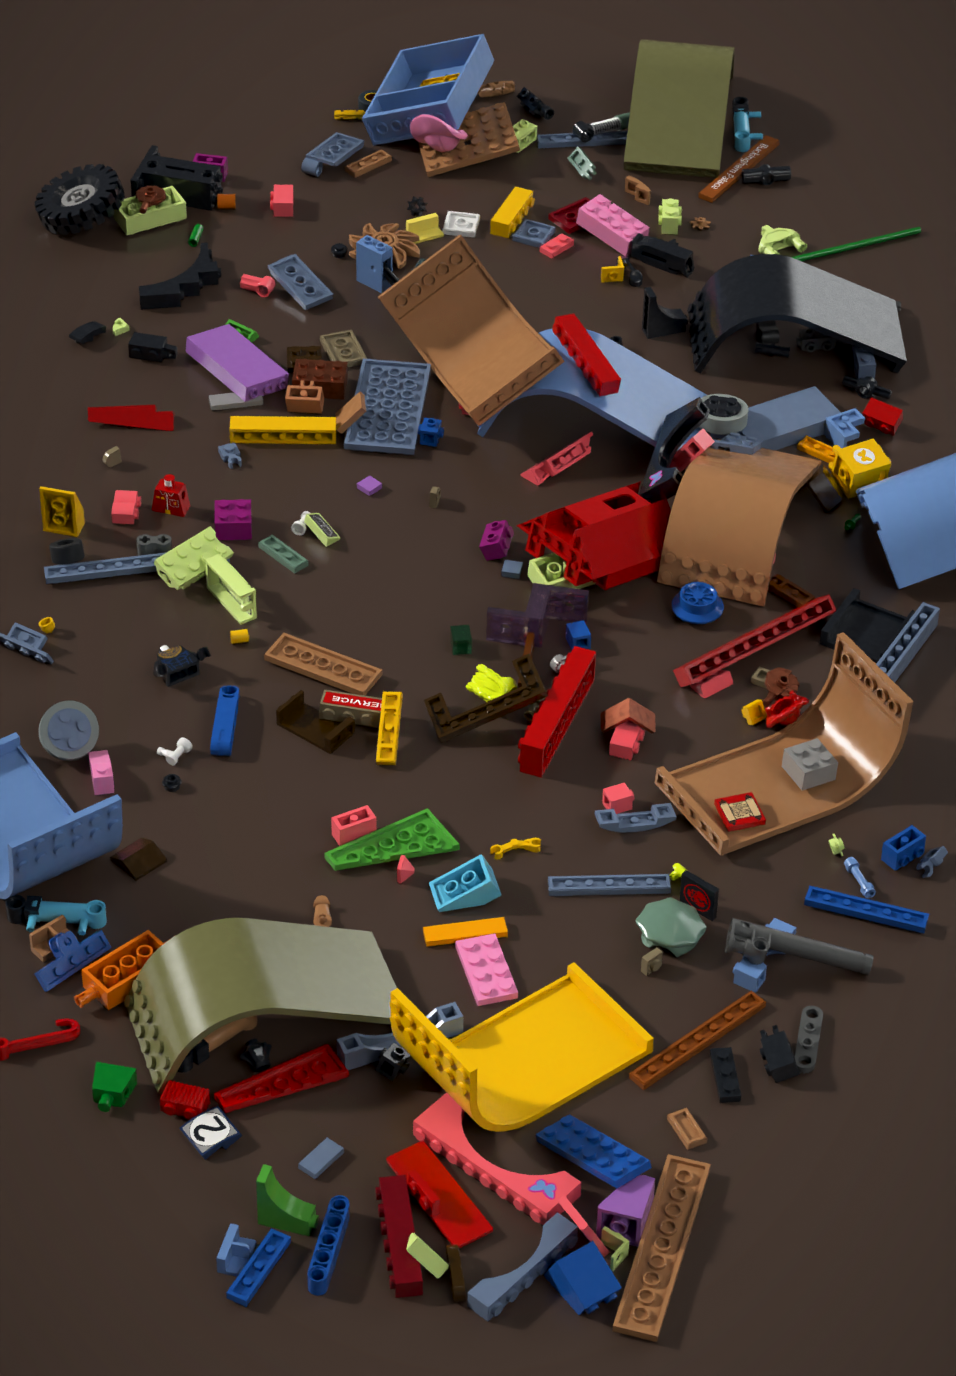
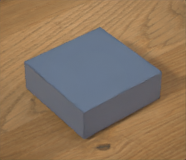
M505 560L501 576L519 579L523 562Z

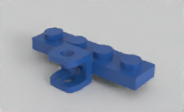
M98 930L80 943L71 931L59 933L49 940V947L57 959L34 974L44 992L49 991L112 947L102 930Z

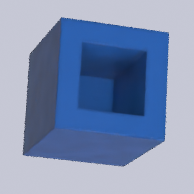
M584 620L566 624V640L571 650H573L574 646L591 649V633Z

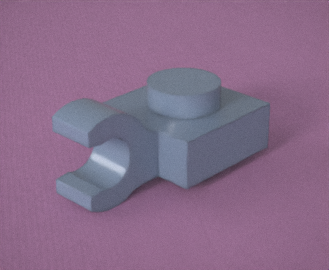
M944 846L930 849L920 860L921 863L916 868L917 870L924 868L923 878L930 877L933 874V867L943 862V858L948 853Z

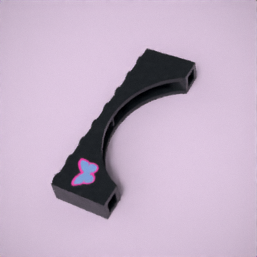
M700 397L666 415L639 495L651 504L666 498L669 499L677 493L683 475L676 467H669L674 455L683 442L708 418L710 409Z

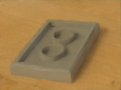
M353 330L320 336V342L330 361L348 362V367L362 365V360L367 359Z

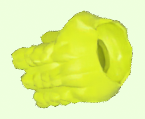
M483 664L476 666L478 672H476V675H473L472 682H468L465 686L469 692L475 693L486 702L518 689L513 678L501 677Z

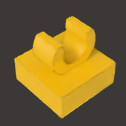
M759 699L747 704L741 710L743 717L747 719L748 725H754L767 716L763 702Z

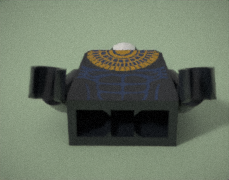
M163 645L158 651L153 675L157 678L162 676L167 687L200 675L199 662L211 656L208 647H202L195 653L186 650L181 645L173 648Z

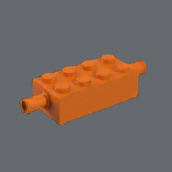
M147 930L82 969L83 987L86 990L74 996L76 1004L82 1008L96 999L109 1011L122 1003L146 961L164 943L150 930Z

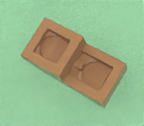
M628 175L625 178V192L634 195L636 201L649 205L651 190L640 180Z

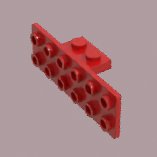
M424 1141L411 1145L386 1158V1162L396 1175H406L410 1194L414 1196L451 1245L457 1244L460 1249L493 1232L491 1224Z

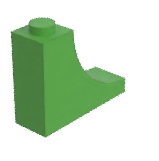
M263 1164L256 1180L258 1224L310 1236L312 1228L317 1227L319 1215H316V1205L304 1202L286 1191L275 1178L272 1166Z

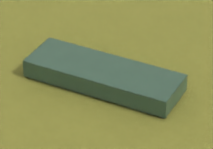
M270 535L258 542L260 549L294 574L308 566L307 559L274 535Z

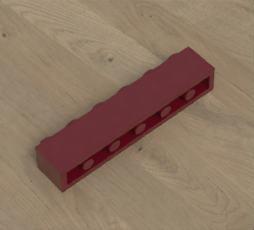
M406 1175L379 1177V1187H375L376 1200L381 1201V1204H378L379 1218L383 1217L384 1220L380 1224L381 1234L386 1235V1239L383 1240L384 1253H389V1257H386L387 1271H392V1275L389 1276L390 1289H394L396 1298L423 1295V1278L420 1262L407 1251L409 1237L411 1233H415Z

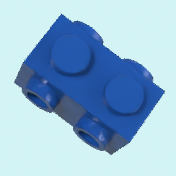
M913 825L909 826L883 842L881 860L895 871L902 866H906L913 859L923 855L926 835Z

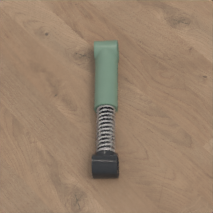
M630 112L591 124L579 121L573 126L572 132L582 142H589L594 135L613 130L621 131L628 129Z

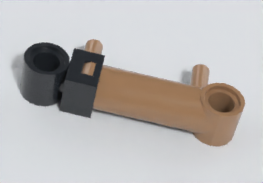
M257 1015L231 1022L206 1036L187 1054L177 1072L184 1073L190 1071L193 1068V1061L197 1065L210 1058L209 1052L243 1030L254 1029L257 1026Z

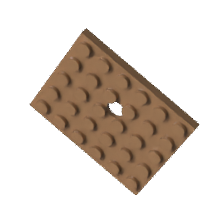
M505 102L467 112L458 130H464L468 137L460 139L458 145L451 151H436L427 143L418 142L428 177L520 151ZM471 140V144L465 145V143H463L464 141Z

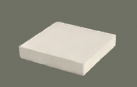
M448 211L443 226V233L445 235H461L475 238L480 214Z

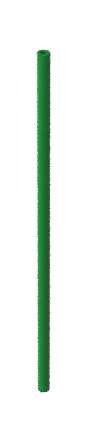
M911 228L791 258L806 261L921 233V228Z

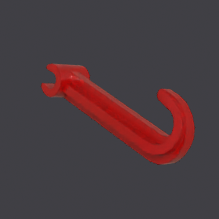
M58 1019L55 1021L56 1026H70L72 1028L13 1041L0 1038V1061L7 1060L11 1053L72 1041L81 1033L80 1024L74 1019Z

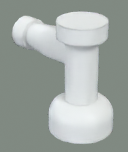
M304 511L301 514L300 521H295L292 524L291 530L294 534L303 535L305 533L306 524L304 520L306 514L310 512Z
M182 737L178 740L175 751L159 747L157 754L165 756L166 761L174 766L178 762V758L183 753H188L193 746L188 739Z

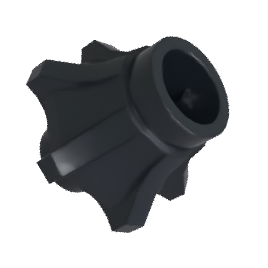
M256 1038L245 1043V1051L239 1056L241 1060L249 1063L255 1072H261L271 1066L269 1062L271 1044L261 1043Z

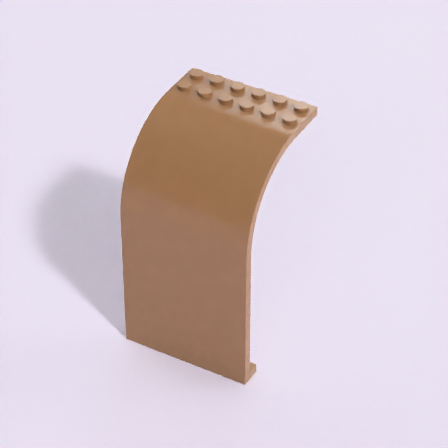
M458 235L378 296L427 364H431L433 372L478 426L565 362L557 350L551 347L517 311L461 235Z
M710 446L689 464L678 487L666 529L657 582L680 588L688 583L703 582L713 586L719 597L764 607L775 552L788 508L796 492L820 467L821 460L761 448L753 455L730 452L729 449L725 450L724 448L717 450Z
M843 632L837 634L832 665L824 687L814 702L794 723L763 739L668 772L664 766L656 769L655 784L717 853L722 856L836 813L853 804L869 792L888 772L903 747L914 701ZM818 738L838 761L836 780L802 791L782 768L784 749ZM752 792L766 818V824L728 832L714 805L715 799Z

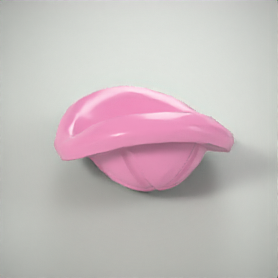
M419 115L410 123V131L415 140L420 143H427L432 149L440 152L453 150L458 145L460 139L468 137L464 130H456L432 115Z

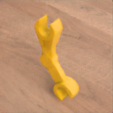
M530 838L524 841L512 839L502 846L497 844L491 846L490 854L496 852L495 859H501L503 853L512 849L524 848L531 852H540L541 839Z

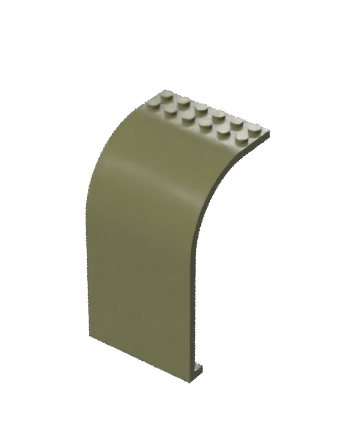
M640 40L624 156V170L717 178L720 175L730 79H733L735 47Z
M225 918L189 928L159 947L146 961L136 980L133 981L132 988L128 995L125 996L124 1005L127 1008L130 1021L135 1030V1036L138 1038L141 1052L146 1060V1066L150 1071L152 1083L155 1085L157 1093L163 1094L168 1081L173 1080L181 1063L192 1048L222 1026L243 1018L263 1014H283L391 1024L390 992L397 987L371 931L251 918Z

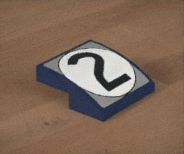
M218 1106L202 1112L180 1127V1130L205 1160L223 1146L226 1150L242 1137L241 1133Z

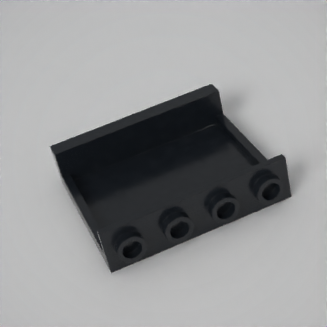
M853 588L821 630L820 645L834 650L837 634L844 632L873 662L877 663L915 611L912 610L905 617L860 600V590Z

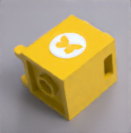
M874 438L844 448H840L838 445L833 446L832 450L835 453L834 462L829 463L828 468L831 470L832 477L848 499L857 496L856 490L858 488L888 478L891 460L885 455L881 446L877 444Z

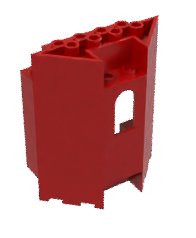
M640 481L550 511L519 524L517 527L528 534L525 550L535 558L543 556L545 547H547L567 561L563 578L570 583L579 586L593 581L606 590L659 571L671 509L667 498L651 504L638 495Z

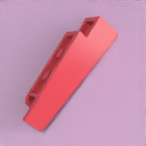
M591 431L520 475L537 486L542 484L549 476L557 475L591 453L589 443L593 432Z

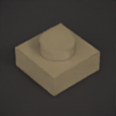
M655 948L642 957L641 972L646 976L653 971H657L662 966L663 952L660 949Z

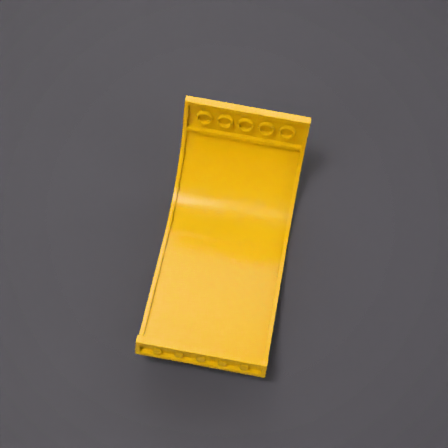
M575 962L567 966V975L452 1039H448L398 988L390 992V1022L396 1041L480 1127L489 1131L504 1132L530 1124L653 1052L654 1038Z

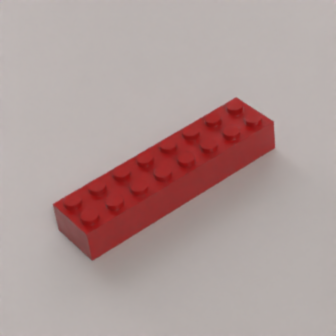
M574 646L571 653L568 652L565 664H562L559 669L558 677H554L551 689L548 688L547 690L548 696L545 697L544 701L540 702L539 711L534 713L532 724L527 726L524 738L521 737L519 740L518 749H520V754L518 756V763H520V772L542 778L595 680L596 651Z

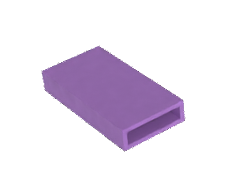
M230 324L187 337L186 352L244 402L260 395L265 396L286 389L288 386L289 373Z

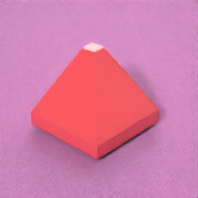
M405 855L400 857L397 867V882L399 884L413 875L415 868Z

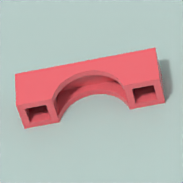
M703 428L676 452L669 468L676 467L682 472L715 441Z

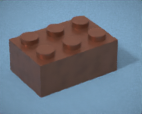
M296 359L292 385L300 386L301 380H304L305 386H309L310 381H314L315 386L322 387L324 398L344 399L348 380V362Z

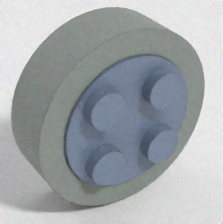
M62 701L54 704L45 712L39 724V739L43 748L54 758L64 761L77 760L87 755L95 746L99 735V725L95 714L86 705L77 701Z

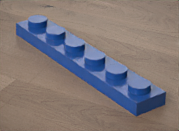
M809 886L804 901L806 906L920 933L925 932L929 920L928 913L814 886Z

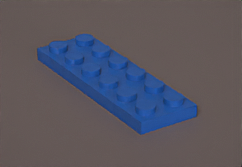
M570 1114L535 1134L537 1142L616 1189L651 1168L650 1160Z

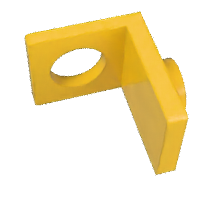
M618 256V266L601 267L602 283L623 281L624 265L621 256Z

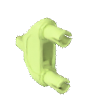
M768 225L762 226L759 253L780 255L777 250L789 246H794L801 253L807 249V244L800 239V235L796 231L787 228L773 229Z

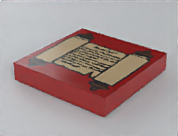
M752 792L719 798L714 801V805L728 832L766 824V818Z

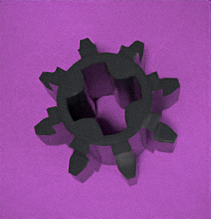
M413 196L412 201H408L409 207L407 210L411 211L412 216L416 214L422 216V212H427L425 208L428 203L423 201V197L417 199V197Z

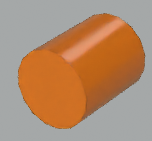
M217 194V208L236 209V195Z

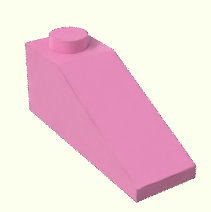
M108 751L89 752L88 758L94 794L114 793L113 772Z

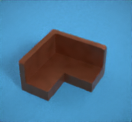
M627 698L601 712V731L603 733L628 720L651 734L656 732L655 713L631 698Z

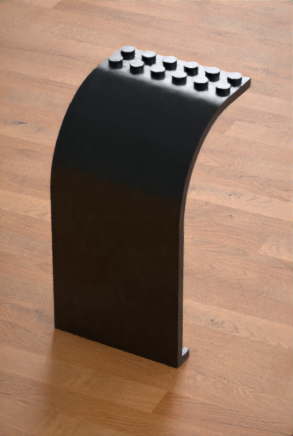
M758 254L743 257L725 265L710 277L701 291L697 292L693 303H690L687 308L694 370L700 374L718 347L731 334L745 326L770 320L794 322L890 361L892 371L895 373H899L907 362L896 301L894 299L788 256Z

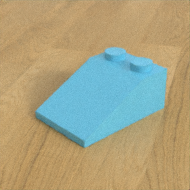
M482 854L429 882L439 912L485 905L502 895L493 869Z

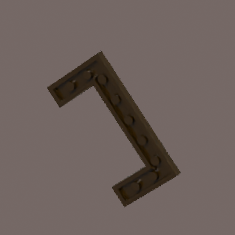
M530 654L512 661L522 687L468 711L451 717L441 692L425 699L424 703L441 743L547 697L548 694Z

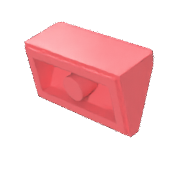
M719 670L691 684L690 687L701 697L707 698L731 686L733 680L730 671Z

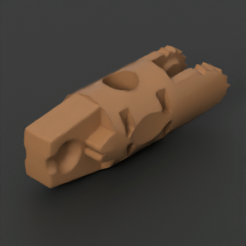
M513 81L487 83L481 85L477 94L480 97L505 95L515 91V83Z

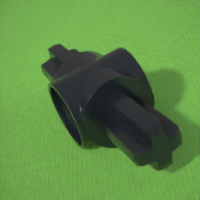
M844 376L842 380L843 385L856 389L857 394L864 399L874 397L875 395L890 399L892 394L890 389L878 386L877 381L871 376L860 378L859 380Z

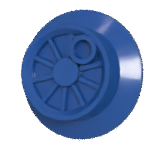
M692 582L683 586L680 592L673 598L672 610L683 621L693 624H705L715 621L722 615L724 604L713 586L703 582Z

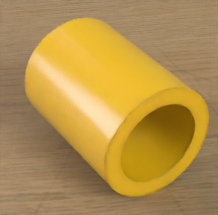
M248 630L230 631L231 643L249 642Z

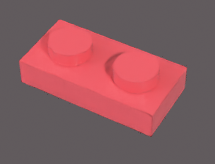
M562 233L540 246V253L552 259L574 246V240Z

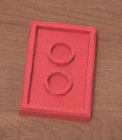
M562 1195L558 1199L560 1205L590 1242L594 1241L602 1256L608 1255L610 1251L566 1196Z

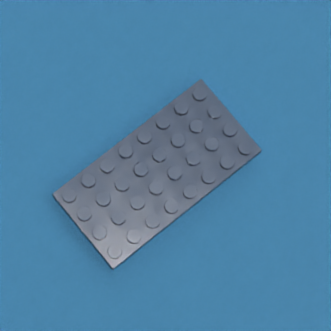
M363 359L355 395L360 391L364 394L366 412L347 429L344 449L414 455L418 439V427L421 423L430 378L431 364Z

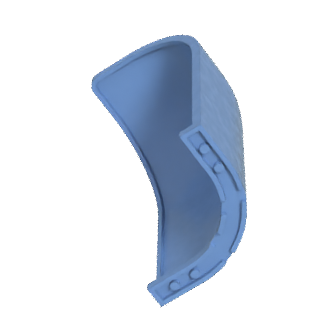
M956 453L856 490L861 507L869 509L868 512L873 524L877 523L880 530L877 531L898 589L956 569Z

